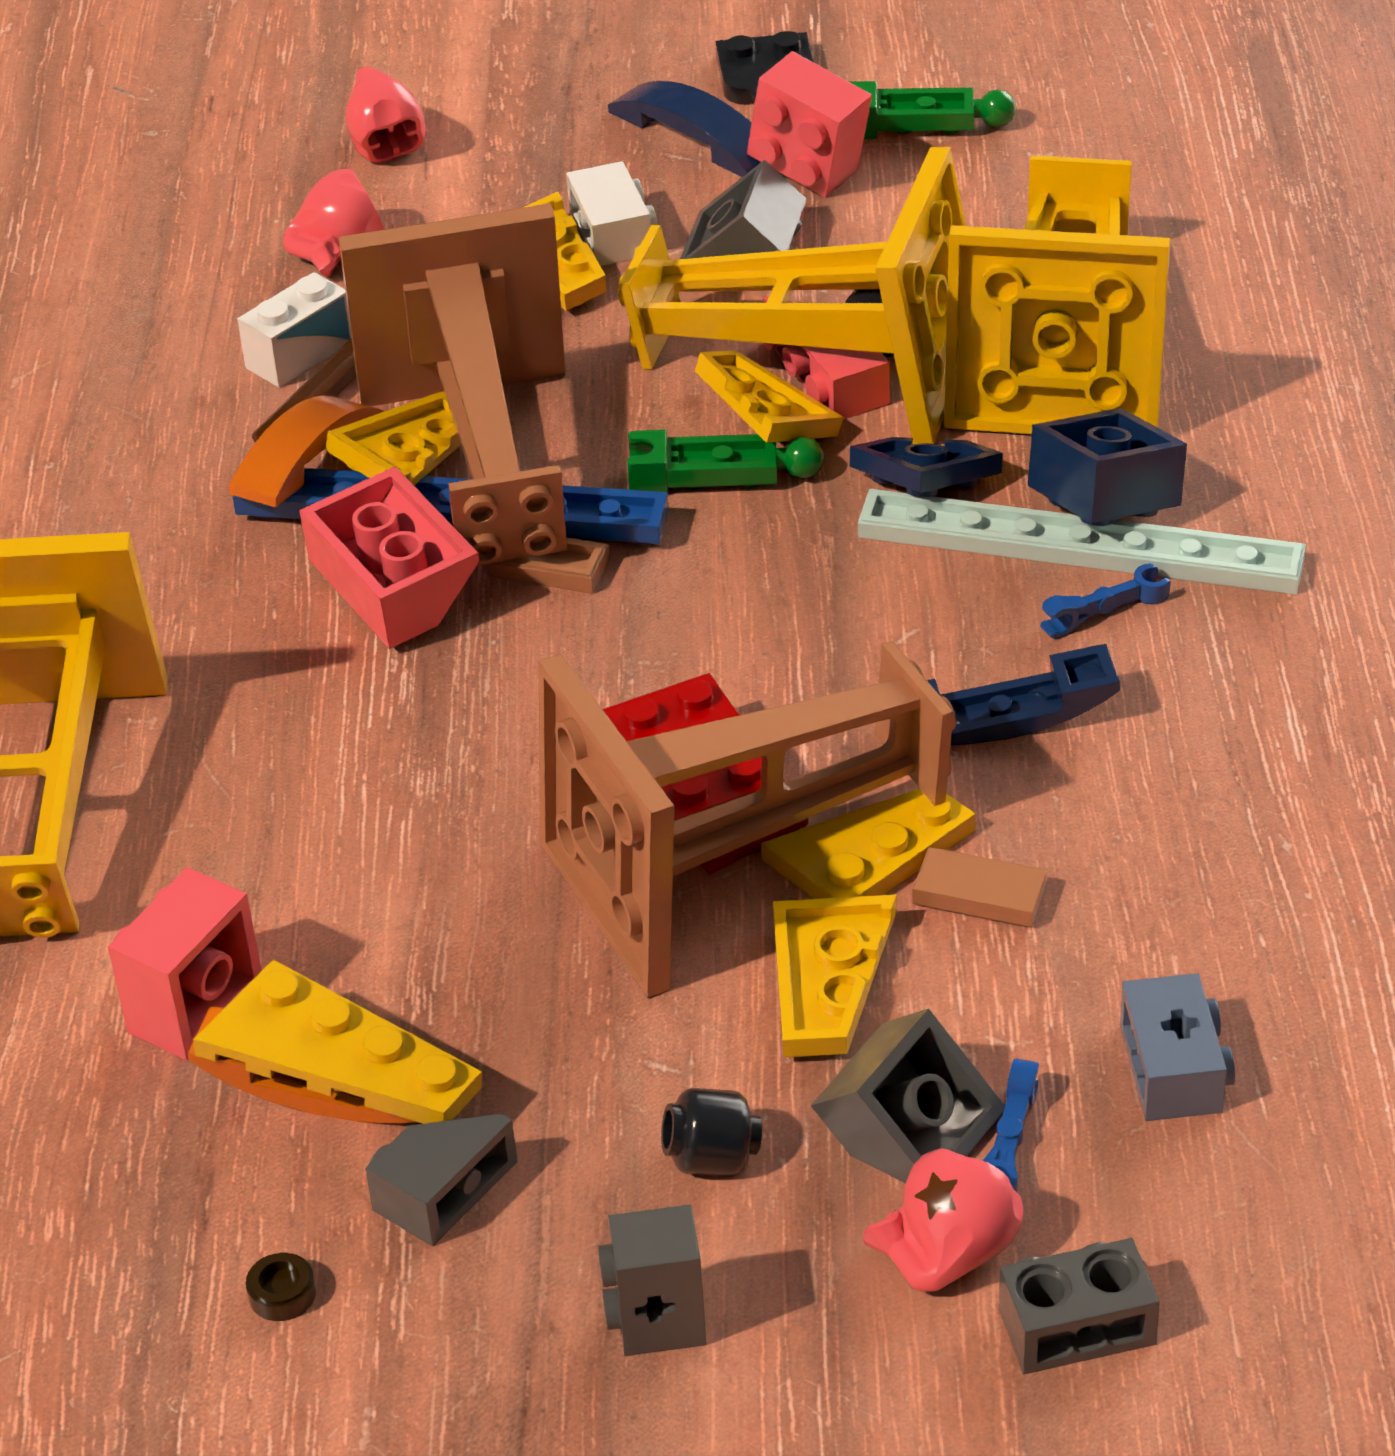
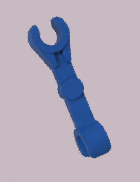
M1150 563L1139 566L1134 572L1133 580L1110 588L1100 587L1093 594L1084 597L1061 595L1049 597L1043 602L1042 610L1052 619L1042 621L1040 627L1051 638L1060 639L1088 620L1090 616L1099 613L1109 614L1116 607L1136 600L1146 604L1162 603L1169 597L1171 580L1165 578L1156 582L1158 567Z
M1018 1058L1014 1059L1011 1065L1007 1084V1101L1002 1118L997 1123V1137L994 1147L983 1159L984 1162L1001 1170L1009 1178L1013 1189L1017 1193L1018 1176L1015 1156L1018 1146L1023 1141V1127L1029 1105H1034L1039 1088V1082L1036 1078L1039 1071V1063Z

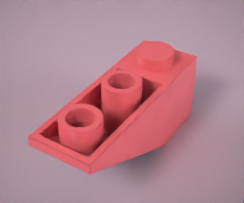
M769 296L763 297V303L767 302ZM764 343L769 350L774 349L783 360L788 374L791 377H797L806 388L809 396L843 416V419L890 404V362L881 352Z

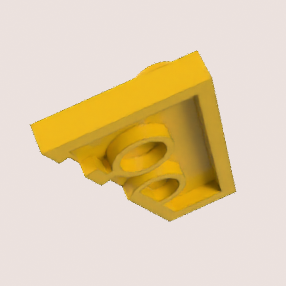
M441 391L328 431L325 450L346 463L350 469L358 471L368 478L396 466L415 485L455 451L461 443L445 393Z
M919 788L762 842V861L814 899L885 895L920 870L928 847L949 850L975 831L976 813L947 793L945 802L934 806Z

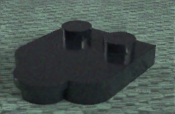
M782 31L775 35L759 37L738 35L728 40L715 41L716 59L723 94L727 100L736 104L755 105L759 78L790 52L794 51L814 62L807 32Z

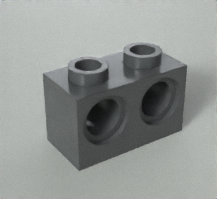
M1133 1238L1110 1243L1097 1242L1087 1245L1082 1249L1042 1258L1029 1257L1015 1264L1000 1267L999 1311L1023 1375L1157 1344L1160 1301Z

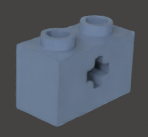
M1199 973L1122 981L1120 1027L1145 1121L1223 1113L1225 1086L1234 1085L1235 1083L1234 1059L1231 1048L1229 1046H1220L1217 1036H1220L1221 1020L1218 1003L1215 998L1206 999Z

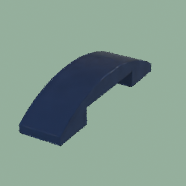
M651 81L636 86L608 104L609 113L643 129L657 120L711 146L712 163L741 177L761 163L747 154L752 122L724 101L695 87L671 81Z
M1107 644L1049 655L1051 672L961 691L940 695L936 680H927L940 696H944L949 700L953 707L956 726L951 734V745L977 744L1028 735L1068 721L1105 702L1120 691V681Z

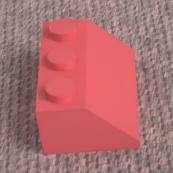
M396 466L299 510L309 561L389 649L437 627L479 563L478 552Z

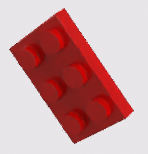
M710 673L603 709L626 741L739 716ZM762 756L662 786V790L674 804V821L757 792L761 785Z

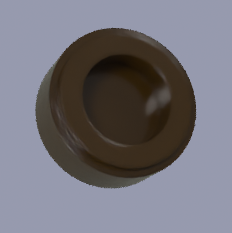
M275 1253L263 1257L251 1267L246 1277V1289L251 1308L257 1315L270 1321H287L302 1315L310 1308L316 1296V1285L310 1264L301 1256L293 1253Z

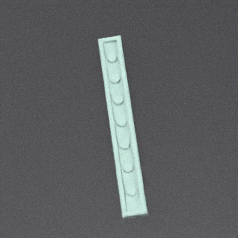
M869 489L858 520V538L1134 573L1139 566L1151 563L1158 567V577L1296 595L1298 594L1306 544L1122 520H1114L1112 524L1107 526H1092L1083 523L1080 517L1075 514L933 496L918 497L908 493Z

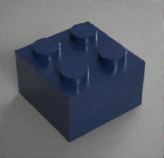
M1123 408L1032 424L1028 486L1046 496L1051 504L1066 508L1078 515L1083 523L1092 526H1107L1112 524L1114 519L1132 515L1138 517L1155 516L1158 510L1181 506L1187 443Z

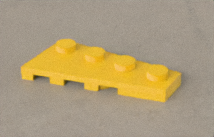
M274 959L193 1039L194 1053L197 1057L216 1062L220 1055L245 1062L247 1072L272 1078L274 1072L307 1081L308 1090L332 1096L334 1092L353 1094L364 1098L365 1107L422 1124L453 1120L482 1088V1071Z

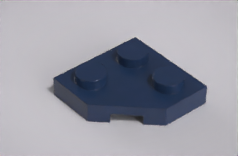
M889 437L850 446V467L870 474L871 479L875 482L895 483L906 488V492L912 496H935L939 493V488L952 485L972 487L980 484L981 478L1002 474L1003 453L968 440L945 439L944 446L931 443L913 444V438Z

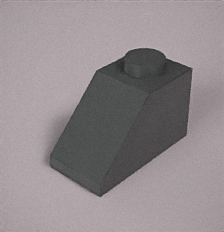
M501 1113L408 1126L390 1144L379 1148L373 1155L369 1165L365 1168L372 1210L433 1247L517 1163L512 1119Z

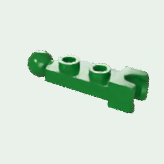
M849 81L872 94L864 139H876L877 131H892L905 134L912 131L939 130L944 133H955L960 130H974V118H982L989 126L1001 127L1006 126L1013 120L1017 109L1013 96L1007 91L999 89L987 92L982 99H974L973 87L877 89L876 81Z
M666 429L635 430L628 433L629 458L627 459L629 490L669 492V488L673 487L702 488L705 486L777 484V469H786L792 476L806 479L813 477L821 470L825 456L817 441L804 436L792 439L786 444L785 448H776V442L766 443L758 434L667 438Z

